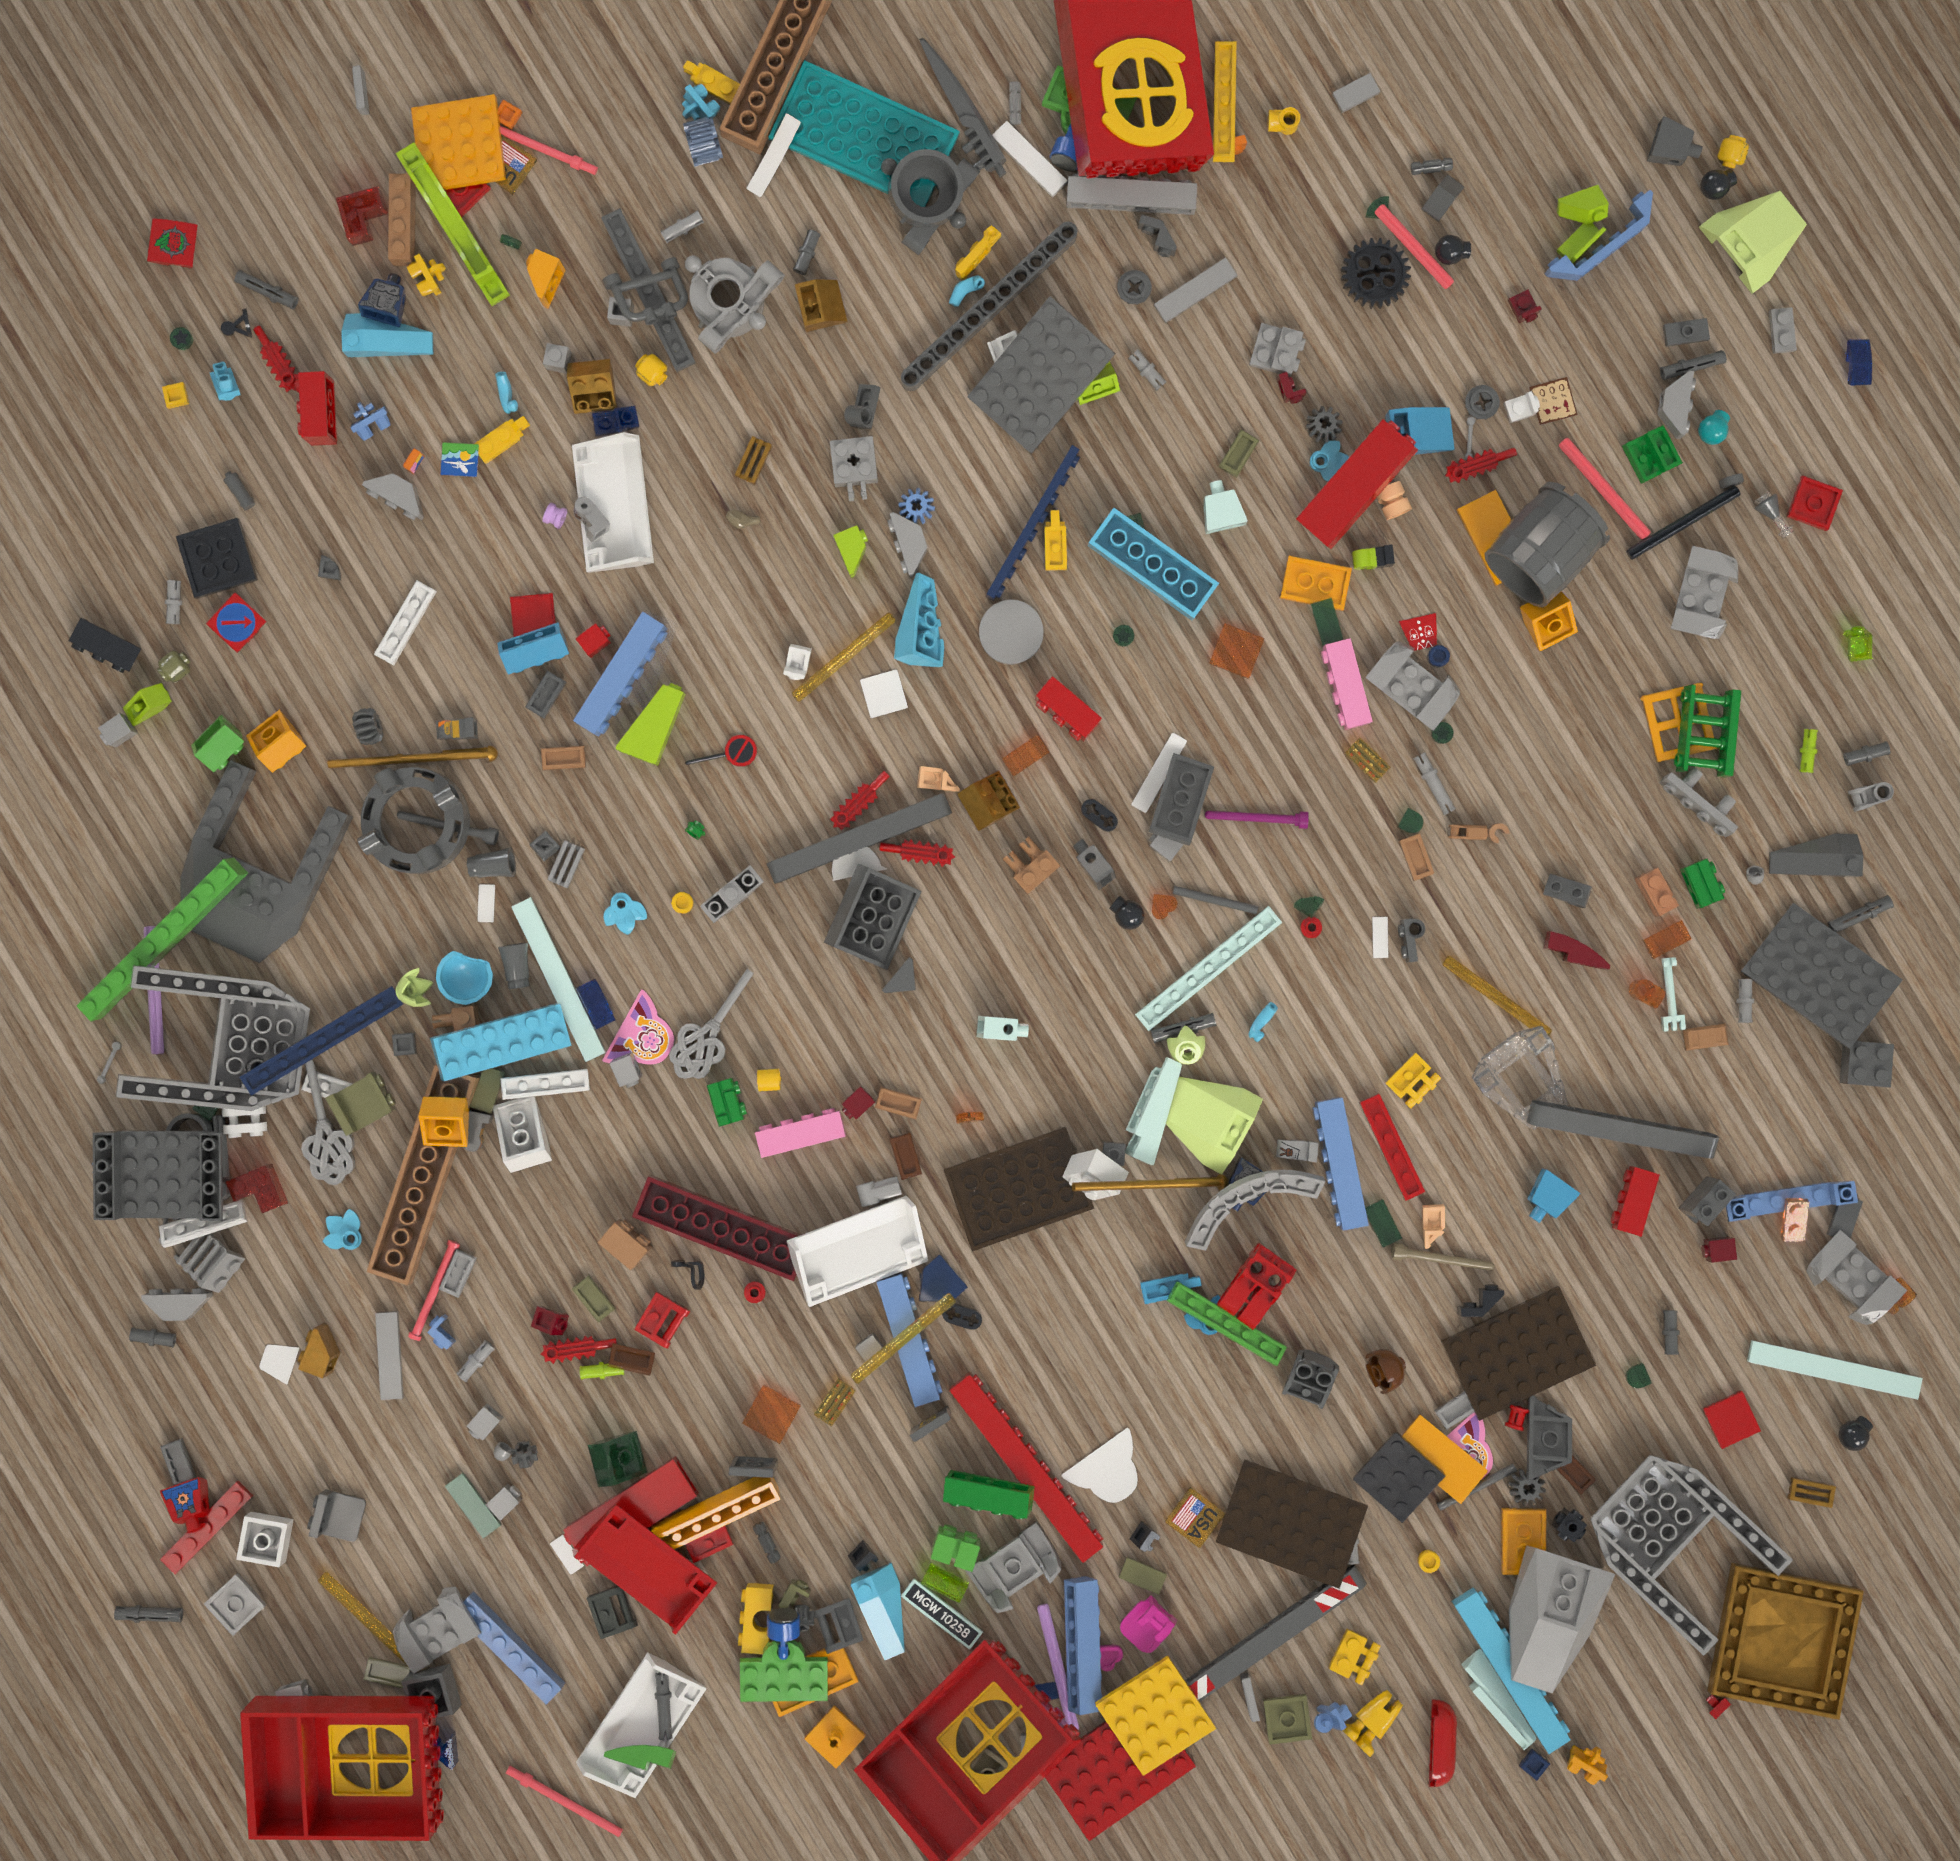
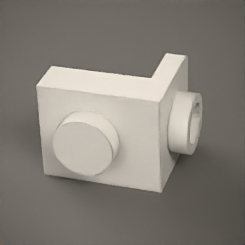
M790 644L783 674L793 680L804 679L808 671L812 648Z

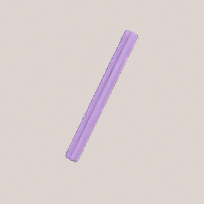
M146 926V927H144V938H145L156 926ZM147 990L151 1053L163 1054L164 1038L161 991Z
M1041 1604L1037 1607L1062 1710L1066 1716L1065 1721L1069 1725L1073 1724L1079 1730L1076 1714L1068 1711L1067 1677L1049 1605Z

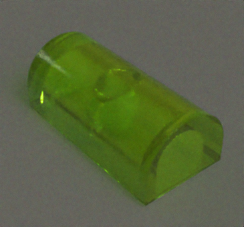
M932 1563L929 1564L920 1581L921 1584L957 1603H960L969 1585L967 1581Z

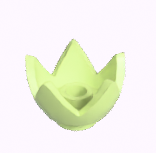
M419 968L406 973L396 987L398 999L413 1007L431 1004L429 1000L423 997V994L432 986L433 982L417 978Z
M1185 1025L1177 1038H1167V1046L1172 1058L1186 1065L1197 1062L1204 1053L1205 1036L1197 1037ZM1191 1049V1052L1185 1053L1184 1050Z

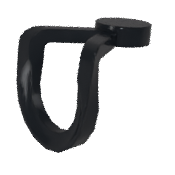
M247 308L242 309L243 315L234 323L230 321L222 323L221 331L224 335L231 336L237 332L252 338ZM243 320L247 332L236 328Z
M671 1261V1267L691 1268L692 1287L694 1290L702 1289L705 1273L704 1265L701 1261ZM694 1265H698L699 1269L698 1284L695 1282Z

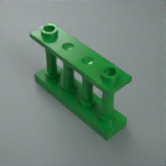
M1693 684L1684 686L1680 695L1682 711L1678 752L1674 758L1676 772L1688 771V766L1716 769L1717 777L1726 778L1733 776L1742 690L1733 689L1725 691L1723 696L1695 693L1696 685ZM1694 701L1722 705L1723 716L1712 717L1693 714ZM1692 723L1720 726L1721 737L1715 739L1691 736ZM1690 744L1717 747L1719 758L1717 760L1689 757Z

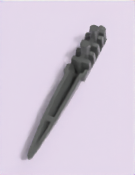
M919 39L929 63L958 115L961 124L969 128L964 133L969 137L970 141L962 146L963 151L967 154L975 148L976 154L981 159L973 164L974 167L979 171L983 168L988 172L995 170L999 177L1004 176L1006 171L1002 165L1006 162V158L974 103L935 50L925 39Z

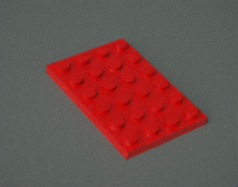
M1105 1721L1081 1738L1082 1741L1045 1778L1088 1841H1091L1191 1771L1196 1765L1184 1749L1143 1776Z

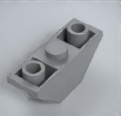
M1688 371L1660 393L1657 415L1676 439H1681L1689 432L1690 421L1687 420L1688 412H1691L1693 406V399H1690L1691 391H1694L1696 385V378H1693L1694 371Z
M394 473L363 482L362 486L367 489L366 493L371 497L377 499L380 496L386 500L384 504L396 510L399 507L404 510L403 515L412 520H415V518L423 520L424 515L418 492L413 484Z
M892 512L889 513L891 519L887 520L890 532H895L897 540L894 541L897 553L902 552L904 560L900 561L903 572L904 574L908 573L909 577L912 578L928 550L920 525Z
M749 865L700 907L711 921L715 923L747 899L764 881L752 866Z
M182 1288L170 1289V1293H162V1289H150L149 1293L141 1295V1300L163 1321H185L192 1318L213 1296V1292H205L204 1288H194L192 1292H184Z

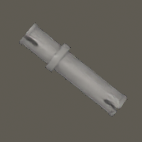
M1426 752L1420 754L1424 763L1421 762L1419 756L1413 758L1422 773V779L1426 780L1443 815L1449 813L1445 804L1448 805L1451 812L1455 810L1456 807H1454L1436 774L1438 771L1432 767Z

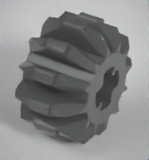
M1321 406L1319 411L1313 409V416L1307 417V421L1310 423L1306 425V429L1312 430L1309 433V437L1317 435L1316 442H1319L1321 437H1323L1324 443H1328L1329 437L1335 440L1337 438L1335 433L1340 434L1342 431L1338 426L1342 425L1343 421L1340 419L1336 420L1340 415L1339 412L1331 414L1332 407H1329L1327 412H1325L1324 406ZM1323 421L1327 422L1325 429L1321 427Z
M364 708L354 712L352 725L360 743L372 745L382 741L384 735L383 727L376 711L371 708Z
M1520 1469L1519 1477L1515 1474L1512 1475V1478L1516 1481L1508 1483L1513 1488L1509 1491V1494L1515 1496L1514 1501L1517 1503L1522 1500L1523 1506H1527L1529 1501L1534 1506L1536 1505L1535 1498L1540 1501L1543 1499L1539 1493L1546 1492V1489L1541 1487L1545 1484V1480L1539 1479L1540 1476L1532 1480H1526L1525 1472ZM1525 1484L1531 1487L1529 1491L1523 1488Z

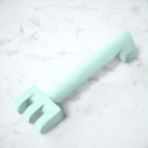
M1676 957L1661 958L1668 1016L1661 1017L1662 1030L1667 1032L1669 1030L1668 1023H1670L1671 1030L1677 1031V1022H1679L1680 1030H1685V1015H1677L1672 966L1677 965Z

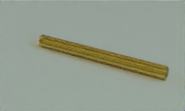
M889 612L886 613L792 692V696L798 702L804 699L895 623V618Z
M1451 956L1445 958L1442 963L1444 967L1543 1038L1549 1037L1552 1032L1551 1028Z
M947 1293L851 1374L853 1381L859 1384L950 1308L956 1302L955 1298L950 1293Z
M325 1572L318 1579V1582L407 1665L397 1649L393 1634L328 1572Z

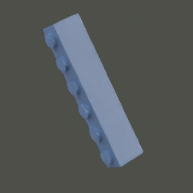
M642 611L574 718V722L598 737L607 731L610 725L608 722L612 715H617L621 708V701L624 697L627 698L633 689V682L642 676L644 672L643 667L646 662H650L656 653L654 649L658 643L661 644L665 640L668 629L665 625Z
M1337 1097L1315 1102L1316 1107H1313L1312 1110L1314 1119L1319 1121L1320 1128L1317 1129L1319 1141H1323L1324 1150H1321L1323 1162H1327L1329 1171H1325L1327 1183L1332 1185L1333 1192H1330V1199L1332 1205H1336L1337 1213L1334 1214L1336 1226H1340V1229L1343 1231L1369 1226L1343 1098Z
M898 1273L878 1280L876 1283L914 1406L917 1407L940 1400V1393H943L940 1381H935L933 1375L936 1372L933 1359H928L927 1352L930 1351L927 1339H922L920 1331L924 1330L921 1319H916L914 1310H917L914 1297L910 1298L907 1291L911 1289L908 1277H903L902 1273Z
M1087 1576L1064 1580L1068 1711L1078 1715L1100 1712L1095 1706V1702L1102 1698V1674L1100 1669L1101 1632L1099 1628L1100 1609L1098 1606L1099 1586L1097 1579Z
M473 1591L463 1602L481 1630V1634L477 1636L547 1704L563 1688L565 1682Z

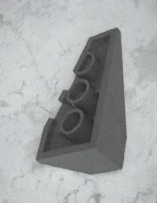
M1836 833L1769 852V874L1863 876V851L1858 835Z

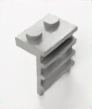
M212 1233L193 1239L180 1256L176 1254L173 1257L176 1263L184 1268L183 1270L189 1273L191 1278L197 1281L201 1288L217 1293L226 1286L228 1280L245 1260L240 1253L228 1250ZM207 1236L208 1238L205 1240V1242L202 1244V1246L198 1249V1251L187 1264L186 1262L188 1261V1259L191 1257L194 1251L198 1248V1246ZM213 1244H215L214 1248L210 1251V1253H209V1254L207 1255V1257L203 1260V1262H202V1263L200 1264V1266L196 1269V1271H194V1269H195L196 1266L199 1264V1262L202 1260V1258L206 1255V1253H207V1252L209 1251V1249L213 1246Z

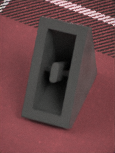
M1447 174L1422 207V210L1439 222L1465 187Z
M909 957L882 989L884 993L916 990L913 959Z

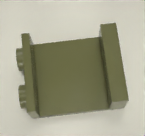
M371 1072L363 1079L325 1098L346 1136L359 1131L396 1110L394 1106L396 1104L395 1099L391 1093L387 1094L384 1088L385 1081L380 1074L377 1075L376 1072Z

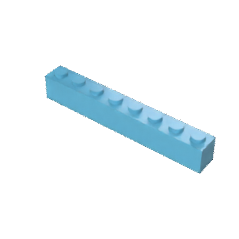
M1471 1588L1452 1600L1451 1602L1548 1754L1569 1742L1571 1739L1567 1733L1570 1730L1563 1720L1559 1722L1555 1716L1558 1714V1711L1553 1703L1546 1702L1544 1698L1547 1695L1546 1692L1511 1680L1510 1643L1508 1642L1510 1636L1505 1628L1500 1629L1497 1622L1500 1620L1494 1610L1489 1611L1485 1604L1488 1601L1482 1591L1477 1593L1474 1588Z

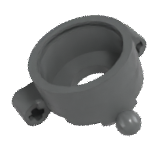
M931 149L914 151L905 156L898 165L892 158L882 161V172L886 175H892L888 187L890 204L901 218V224L907 222L913 226L901 243L919 256L937 228L950 220L952 227L956 229L965 226L966 216L961 212H956L960 205L963 193L980 173L976 167L964 158L957 166L949 155L947 156L942 152ZM921 178L929 179L937 186L938 199L932 206L921 207L911 199L910 187L916 180Z

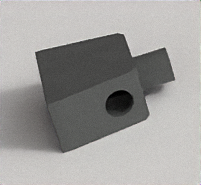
M1663 116L1658 123L1647 162L1682 166L1687 156L1698 159L1703 146L1692 143L1694 136L1692 129Z
M1082 839L1073 846L1079 854L1076 857L1078 863L1098 890L1116 878L1113 868L1095 845L1089 847ZM1095 859L1094 862L1088 863V860Z

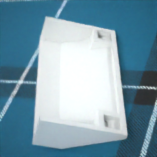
M623 432L572 445L578 498H589L610 523L607 533L590 542L586 536L588 528L581 521L586 572L630 568L654 563L639 435Z
M907 1195L787 1240L791 1260L809 1307L928 1261L917 1208Z
M647 1652L576 1761L583 1776L636 1798L657 1765L650 1763L648 1770L645 1771L608 1759L603 1756L604 1753L615 1748L631 1745H651L668 1748L707 1688L667 1661ZM661 1672V1681H663V1673L669 1676V1691L672 1692L670 1712L673 1738L667 1740L666 1731H664L665 1740H659L658 1709L657 1700L654 1695L656 1693L655 1673Z

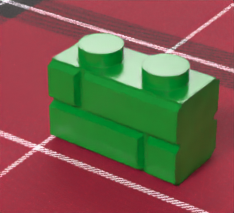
M1708 858L1680 869L1696 909L1724 899V886L1721 881H1717L1715 873H1717L1716 867L1712 861L1709 862Z
M730 1078L707 1085L719 1127L745 1119L744 1115L747 1114V1109L744 1101L740 1102L738 1094L741 1093L738 1081L734 1082V1079Z

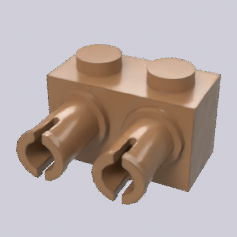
M1030 836L1025 839L1030 848L1024 841L1019 844L1032 859L1029 865H1025L1013 850L1008 855L1014 862L1007 855L1002 859L1015 873L1013 879L1027 895L1060 868L1059 863L1047 849L1041 851L1031 840Z
M478 1006L451 1008V1013L432 1015V1021L441 1020V1022L432 1023L434 1029L453 1026L454 1031L480 1024Z

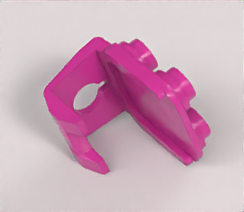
M1150 1595L1145 1601L1138 1602L1122 1619L1120 1630L1140 1651L1151 1653L1171 1633L1177 1619L1172 1614H1169Z

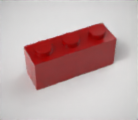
M1630 1166L1629 1170L1626 1169L1623 1176L1624 1188L1619 1191L1617 1196L1618 1208L1611 1217L1612 1228L1642 1237L1660 1174Z

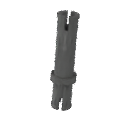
M239 270L235 275L234 282L270 298V301L273 303L278 302L292 310L296 308L299 298L283 291L281 287H274L242 270ZM250 282H253V283H255V284H257V285H259V286H261V287H263V288H260V287H258V286H256V285H254V284H251ZM270 291L282 296L283 298L276 296L273 293H270Z
M1720 350L1686 361L1684 359L1678 360V363L1660 367L1661 378L1667 380L1680 375L1683 376L1688 371H1698L1719 364H1725L1727 361L1724 350Z
M1887 895L1872 903L1867 902L1863 907L1833 921H1829L1828 927L1837 933L1868 918H1876L1877 914L1893 908V901ZM1877 906L1879 907V908H1877V909H1874V910H1872V911H1870V912L1864 914V912H1866V911H1868V910H1870V909H1872V908H1875V907H1877ZM1858 916V917L1855 918V919H1852V920H1850V921H1848V922H1846V923H1843L1844 921H1846V920H1848V919H1850V918H1852V917Z
M1211 1013L1197 1018L1193 1016L1190 1017V1020L1152 1029L1153 1041L1156 1043L1167 1040V1038H1175L1185 1025L1194 1034L1198 1033L1199 1030L1217 1026L1214 1014Z
M136 1605L135 1607L116 1606L114 1619L134 1621V1623H140L141 1621L182 1622L183 1608L142 1607V1605Z
M661 1672L655 1673L656 1693H654L658 1709L659 1740H665L664 1731H666L667 1740L673 1738L670 1712L672 1692L669 1691V1676L663 1673V1681H661Z

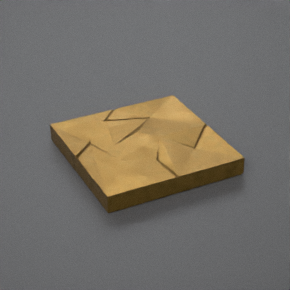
M1731 1562L1717 1635L1718 1641L1715 1646L1707 1691L1711 1695L1840 1720L1864 1591L1858 1587L1787 1573H1781L1778 1576L1771 1570Z

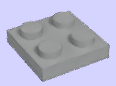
M239 1573L234 1575L204 1603L232 1636L267 1605Z

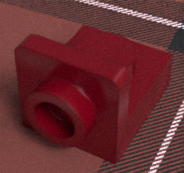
M1529 289L1508 299L1518 323L1523 321L1529 323L1537 319V314L1542 310L1541 306L1536 305Z
M1287 372L1278 375L1277 383L1284 403L1290 402L1295 404L1301 402L1307 393L1306 388L1293 392L1295 389L1293 378L1288 377Z
M537 1306L531 1327L549 1335H563L568 1326L569 1315L557 1313L543 1306Z

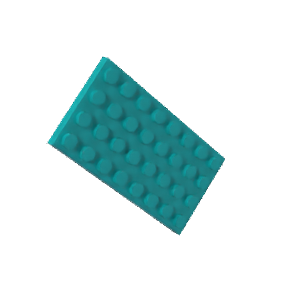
M804 60L768 138L770 141H773L785 115L789 114L801 123L788 149L888 194L892 175H886L882 172L881 163L884 159L892 158L898 165L905 156L922 149L936 150L950 156L960 131ZM921 178L916 180L910 187L911 199L915 204L926 207L936 185L929 179Z

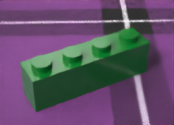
M950 1470L945 1477L943 1502L955 1507L966 1506L975 1511L986 1510L991 1511L995 1515L1006 1514L1011 1515L1015 1519H1027L1032 1511L1035 1486Z

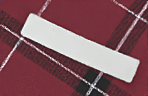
M789 114L785 115L764 158L747 186V190L759 197L763 195L801 123L799 120Z
M1175 733L1171 734L1133 800L1132 806L1144 813L1148 811L1165 780L1173 753L1180 755L1187 740Z

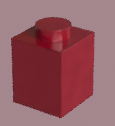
M860 1086L842 1103L844 1106L842 1111L849 1119L854 1117L857 1120L876 1101Z
M1727 1236L1703 1239L1704 1245L1701 1246V1251L1706 1261L1714 1263L1737 1260L1735 1238Z

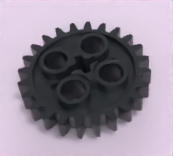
M1370 238L1368 245L1362 240L1361 248L1355 244L1353 247L1354 252L1348 251L1347 253L1350 259L1344 258L1343 264L1346 266L1341 268V272L1346 273L1341 277V280L1347 281L1343 289L1350 288L1347 296L1349 297L1354 294L1356 296L1354 302H1357L1359 299L1362 300V307L1368 302L1370 309L1373 308L1375 303L1381 309L1383 302L1387 306H1390L1391 299L1397 302L1399 299L1397 294L1403 296L1405 292L1402 288L1409 286L1405 280L1411 278V275L1406 274V272L1410 271L1411 266L1404 265L1409 259L1401 258L1404 250L1397 252V244L1391 248L1390 240L1386 244H1382V238H1379L1377 243H1374L1373 238ZM1380 258H1387L1390 261V264H1381ZM1364 260L1368 263L1369 267L1361 268L1358 262ZM1391 269H1393V270L1395 271L1394 273H1392V272H1386V271L1391 270ZM1373 270H1376V273H1380L1378 277L1374 273L1371 274ZM1357 274L1365 275V276H1363V277H1357ZM1383 279H1390L1393 282V286H1385ZM1367 281L1371 284L1372 288L1369 290L1364 289L1361 283Z

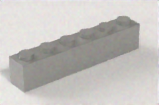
M1073 174V176H1068L1066 208L1194 215L1196 210L1197 183H1192L1191 180L1171 182L1170 179L1150 181L1149 178L1145 177L1129 180L1125 176H1117L1115 179H1111L1104 175L1089 179L1085 176Z

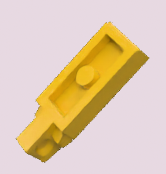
M687 60L683 68L684 72L691 75L690 80L696 86L703 84L708 93L731 105L740 84L706 64L699 62L697 66Z
M992 225L983 232L984 236L981 241H976L972 245L970 253L957 262L955 271L956 276L963 281L969 276L1001 237V233Z
M524 416L515 422L513 419L506 421L474 443L479 444L478 454L485 464L521 440L520 438L523 436L522 431L530 426Z
M1051 510V522H1045L1044 527L1045 571L1067 570L1065 522H1060L1059 510Z

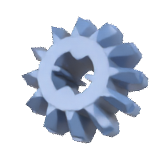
M920 488L916 489V494H913L912 490L909 489L908 494L910 497L903 494L901 498L905 502L898 503L900 508H904L899 513L901 516L907 515L905 518L908 520L913 518V522L916 524L917 519H920L921 523L925 524L924 516L931 519L932 515L928 511H935V506L929 505L934 502V499L927 498L928 491L920 495ZM917 502H919L921 510L918 511L916 509L914 511L912 504L915 503L917 505Z

